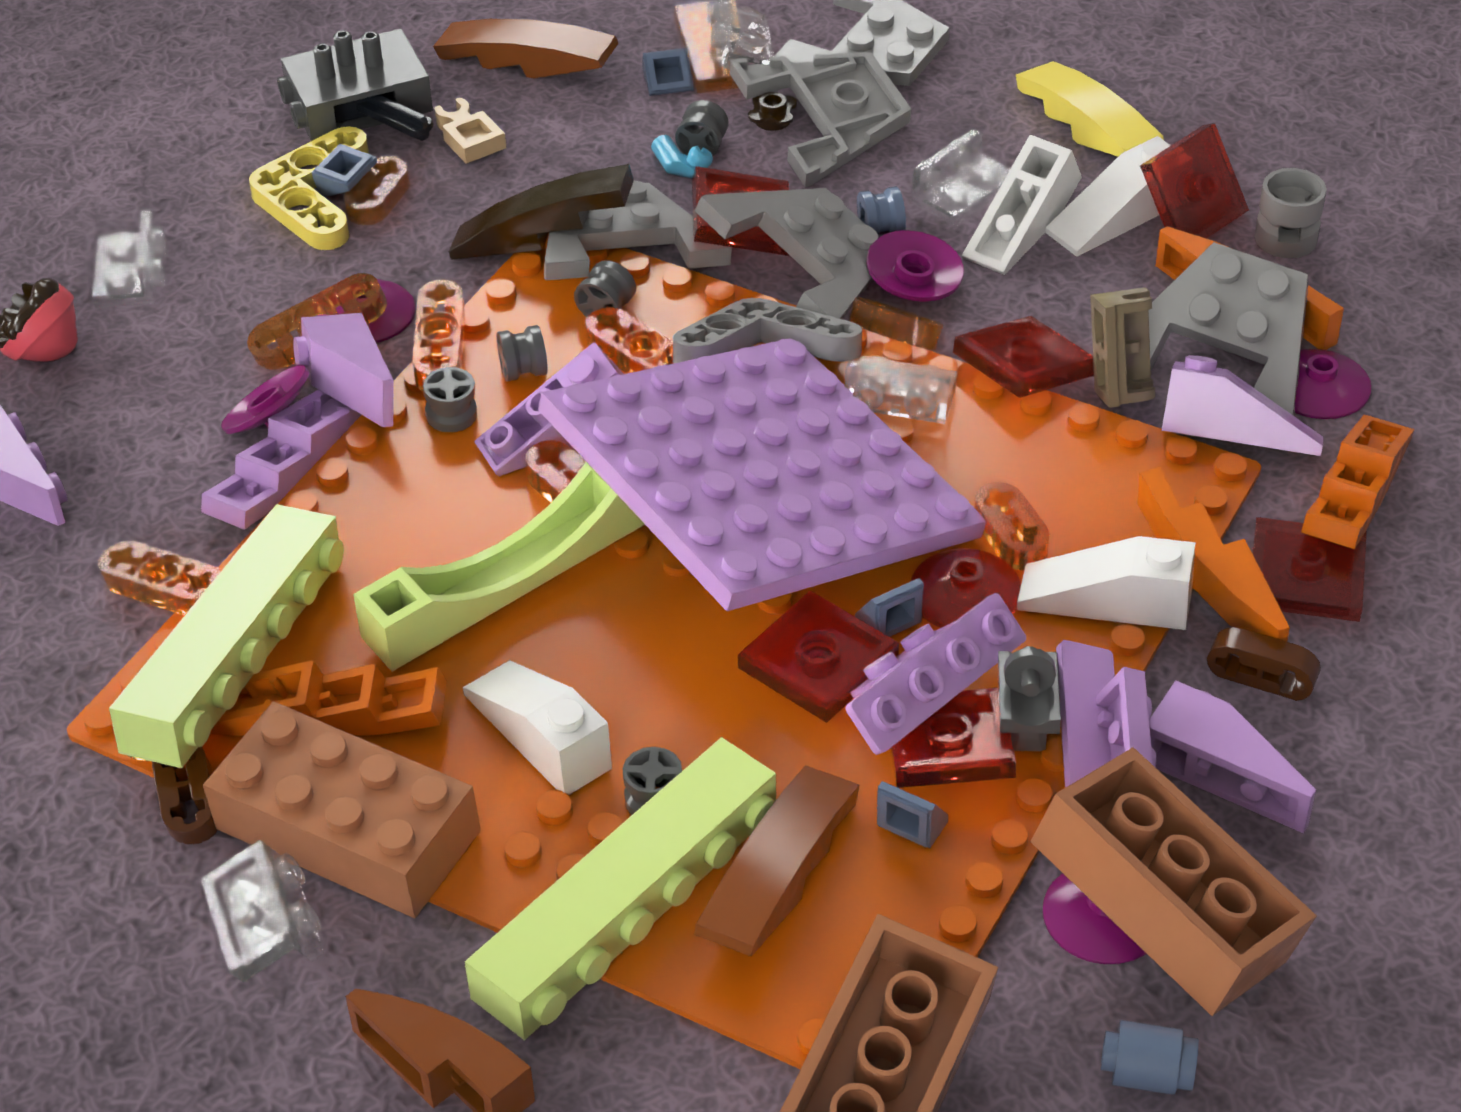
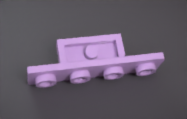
M998 593L991 594L955 622L936 631H933L930 624H926L912 632L900 642L905 651L897 657L893 652H889L868 665L863 670L868 679L850 692L854 699L846 705V712L875 755L884 753L998 663V651L1012 652L1025 642L1026 634Z
M1063 640L1056 647L1065 788L1132 747L1156 768L1157 758L1155 750L1151 747L1149 725L1152 703L1151 699L1147 696L1145 671L1123 667L1115 675L1113 653L1110 650Z

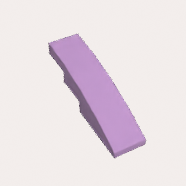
M318 389L281 412L268 418V437L236 455L235 474L202 493L201 512L241 529H247L268 514L361 414Z

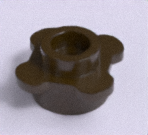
M767 92L752 98L754 109L748 112V119L759 128L777 131L786 128L793 122L791 111L797 107V100L793 96H784L778 92Z

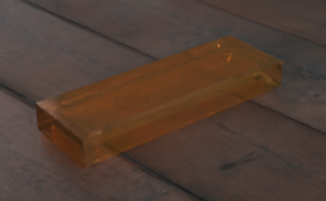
M717 0L675 5V21L683 47L687 48L691 74L697 93L739 88L730 75V60L736 59Z

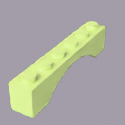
M586 462L569 485L548 507L524 527L498 544L471 557L445 565L424 568L400 567L354 593L361 638L393 672L645 524Z

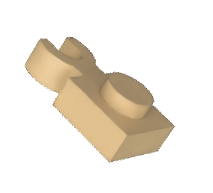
M455 99L457 108L455 112H447L440 105L435 107L436 124L439 129L443 130L444 141L465 164L506 149L505 133L483 110L471 115L469 103L465 99Z

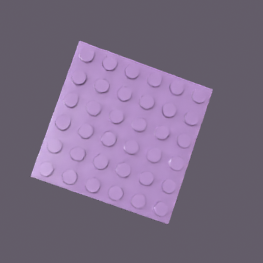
M791 338L752 347H744L711 356H703L674 364L661 365L628 374L615 375L582 384H574L568 387L545 391L541 394L538 411L726 611L981 538L988 521L964 496L948 484L930 464L925 462L902 440L900 435L892 431L874 414L866 403L856 397L833 372L829 371L802 343Z

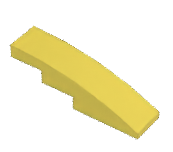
M1052 61L1016 74L1018 89L1024 94L1043 99L1045 114L1051 119L1070 124L1072 138L1078 144L1119 157L1123 152L1156 136L1164 140L1163 135L1135 108L1109 88L1080 71Z

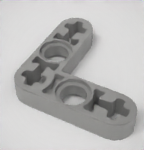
M747 298L736 301L673 335V363L734 351L744 347H752L759 342L771 343L789 338L802 343L814 357L838 362L851 361L861 356L862 327L850 321L762 298Z

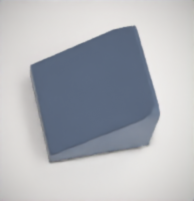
M687 48L643 53L642 69L649 96L694 90Z
M339 144L311 173L318 193L328 197L350 191L378 161L376 156Z
M917 578L871 599L855 613V621L874 643L921 623L924 583L920 578Z
M882 781L877 791V825L924 847L931 848L948 823V814L936 804Z

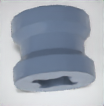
M897 186L888 187L880 194H873L869 190L858 193V218L866 225L872 227L877 234L906 229L904 201L901 191Z

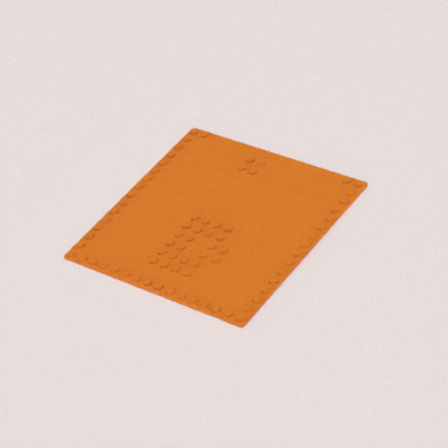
M548 233L542 250L513 253L393 381V426L382 427L361 415L278 503L283 506L336 516L338 538L343 543L344 554L339 569L330 574L318 590L313 603L307 605L294 621L287 637L281 639L266 658L261 671L314 660L323 675L375 663L385 678L435 667L440 669L447 680L440 726L384 735L357 737L473 786L481 831L428 902L497 933L631 816L625 805L624 790L626 787L624 786L622 768L625 760L637 750L646 747L665 748L676 754L681 761L683 771L722 737L776 773V799L805 765L859 784L856 805L833 830L829 852L805 878L802 899L752 957L694 935L697 921L725 873L746 843L747 839H745L736 848L727 864L719 869H712L695 885L693 892L683 904L676 907L672 906L654 922L650 932L640 943L636 945L630 944L611 961L606 973L600 978L607 983L801 1070L877 914L978 958L1040 852L1030 842L1055 794L1065 788L1061 724L1060 734H1047L1046 750L1014 751L1010 749V733H1000L998 663L889 750L879 755H875L845 709L846 705L854 699L850 692L868 679L863 670L889 652H893L897 657L905 651L900 642L922 626L930 624L933 631H936L955 622L987 596L998 593L1026 634V641L1011 653L1026 646H1032L1045 652H1056V647L1063 640L1110 650L1113 653L1115 675L1123 667L1146 671L1170 628L1017 610V601L1026 564L1137 536L1156 538L1137 505L1139 472L1161 466L1181 508L1199 502L1203 503L1222 541L1260 476L1261 464L1256 460L1173 432L1162 431L1161 428L1139 420H1134L862 328V350L859 358L844 362L815 358L829 371L833 372L856 397L866 403L874 414L892 431L900 435L902 440L925 462L930 464L948 484L964 496L988 520L981 538L726 611L646 525H643L391 672L361 638L353 594L400 567L424 568L445 565L471 557L498 544L524 527L548 507L569 485L586 463L582 456L573 449L498 476L474 441L593 342L604 351L624 374L661 365L674 364L673 335L736 301L747 298H762L796 307V305L627 248L586 251L590 259L589 273L600 261L610 260L626 268L636 283L635 295L629 303L622 306V310L617 318L609 324H600L584 316L574 301V292L577 286L588 277L545 280L544 262L549 238ZM538 325L545 344L548 365L547 374L535 376L529 372L521 374L517 380L506 382L499 361L497 332L508 330L513 334L523 333L526 327ZM759 342V343L755 344L754 346L761 345V344H766V343ZM444 367H458L466 370L473 376L475 381V395L473 398L477 405L476 420L468 428L457 432H442L434 429L428 424L425 415L427 401L423 394L424 379L429 373ZM260 523L68 725L67 734L71 741L154 778L152 761L118 753L109 707ZM920 578L924 583L921 623L874 643L855 621V613L871 599ZM509 660L572 687L608 722L612 769L570 795L556 790L464 696L463 687ZM209 735L208 740L202 747L211 764L212 772L217 769L243 736ZM186 764L183 768L175 770L180 781L188 779ZM882 781L936 804L948 814V823L931 848L924 847L877 825V791Z

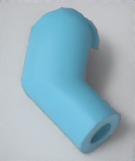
M668 135L658 136L651 145L652 151L668 174L699 179L705 177L710 171L708 167L713 161V156L704 147L700 151L698 146H693L689 150L688 155L679 151L672 138Z

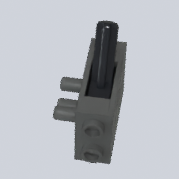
M402 29L380 34L367 32L360 39L352 40L350 32L341 30L334 34V45L332 46L322 43L316 45L312 51L281 58L284 76L277 78L280 96L284 104L290 103V111L295 127L297 129L305 128L311 141L340 127L350 126L365 129L381 124H386L420 141L426 140L429 137V131L433 128V121L430 117L423 115L433 111L429 75Z

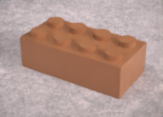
M274 701L203 784L217 830L412 918L417 917L481 831L472 785Z
M1134 747L1057 792L1030 841L1211 1016L1285 964L1317 917L1314 912Z
M877 914L780 1112H938L990 1000L998 967Z

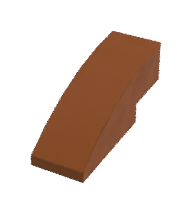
M354 989L345 996L352 1030L433 1108L453 1093L473 1112H522L535 1102L531 1067L502 1043L471 1024L431 1006L394 995Z

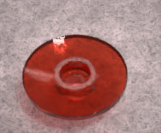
M971 548L941 551L925 559L916 568L911 578V581L920 578L924 583L922 617L940 628L955 622L987 596L998 593L1002 597L1012 614L1017 610V601L1021 588V582L1017 573L1006 561L986 551Z

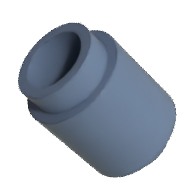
M1120 1020L1118 1033L1105 1031L1101 1070L1113 1072L1112 1085L1171 1095H1175L1176 1089L1192 1091L1196 1074L1199 1040L1198 1038L1183 1036V1029Z

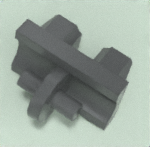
M1026 646L1014 653L998 651L1000 733H1010V749L1014 751L1046 750L1047 734H1060L1061 716L1057 652H1045L1032 646Z

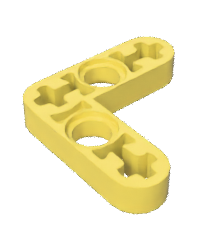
M348 126L334 129L256 169L249 177L254 202L307 244L319 250H332L341 247L347 242L349 238L347 217L341 209L314 190L316 185L311 172L315 168L306 170L301 168L307 165H319L339 144L369 154L366 134L357 127ZM299 205L309 206L308 208L303 210H289L290 208Z

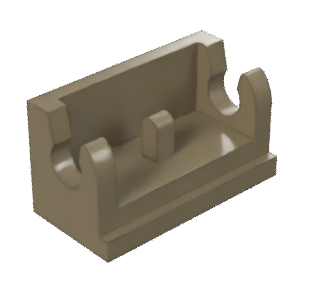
M1144 287L1091 294L1094 387L1097 396L1109 408L1118 407L1121 404L1154 399L1155 387H1153V379H1151L1148 312L1149 309H1152L1150 291Z

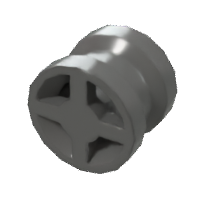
M695 101L687 107L682 117L683 121L675 133V141L678 148L686 155H688L691 147L698 146L700 151L704 147L714 156L728 129V117L719 105L711 101Z
M610 260L600 261L591 269L588 278L581 281L574 292V301L583 315L590 320L600 324H609L620 314L622 306L629 303L635 295L636 283L629 271L620 264Z
M538 325L526 327L523 333L513 334L508 330L497 332L499 361L506 382L517 380L521 374L529 372L535 376L547 374L548 365L545 344Z
M444 367L428 374L423 382V394L427 401L425 415L428 424L442 432H457L471 426L477 416V405L473 398L475 395L473 376L466 370L458 367Z
M646 747L633 752L625 760L622 768L624 786L626 787L624 796L626 809L631 816L682 772L681 761L676 754L665 748Z

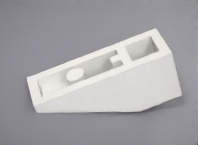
M1029 135L965 248L962 257L1005 275L1045 233L1046 226L1064 210L1082 176L1073 151Z
M1158 136L1123 152L1046 226L1045 233L1077 257L1184 203L1190 158Z
M1137 536L1027 563L1018 596L1017 610L1186 630L1192 595L1196 542Z
M511 660L463 687L464 696L556 790L570 795L612 769L608 722L572 687Z

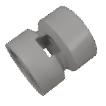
M1282 168L1271 172L1265 177L1254 235L1257 245L1263 251L1282 258H1299L1308 255L1316 248L1321 225L1320 218L1323 213L1327 192L1325 182L1318 175L1304 169Z

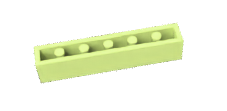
M279 504L273 507L109 707L119 754L183 768L196 749L206 743L212 728L225 711L230 710L235 705L239 693L251 677L261 671L268 655L281 639L287 637L294 621L307 605L313 603L318 590L330 574L339 569L343 559L344 546L338 538L336 516Z
M724 738L718 739L465 961L470 999L523 1040H526L541 1025L552 1023L562 1013L567 1001L586 984L591 985L597 982L606 973L611 961L630 944L636 945L648 935L654 922L672 906L676 907L683 904L693 892L695 885L712 869H719L727 864L736 848L751 835L776 801V773Z

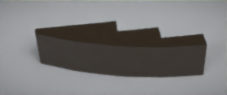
M625 164L580 172L537 185L494 204L460 225L448 251L451 260L542 250L549 232L583 229L590 210L625 207L634 182L630 165Z

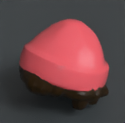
M42 278L34 284L23 283L22 290L24 294H13L11 297L12 306L4 308L0 315V352L14 361L22 359L48 362L67 356L74 350L78 341L73 303L74 296L68 289L52 278Z

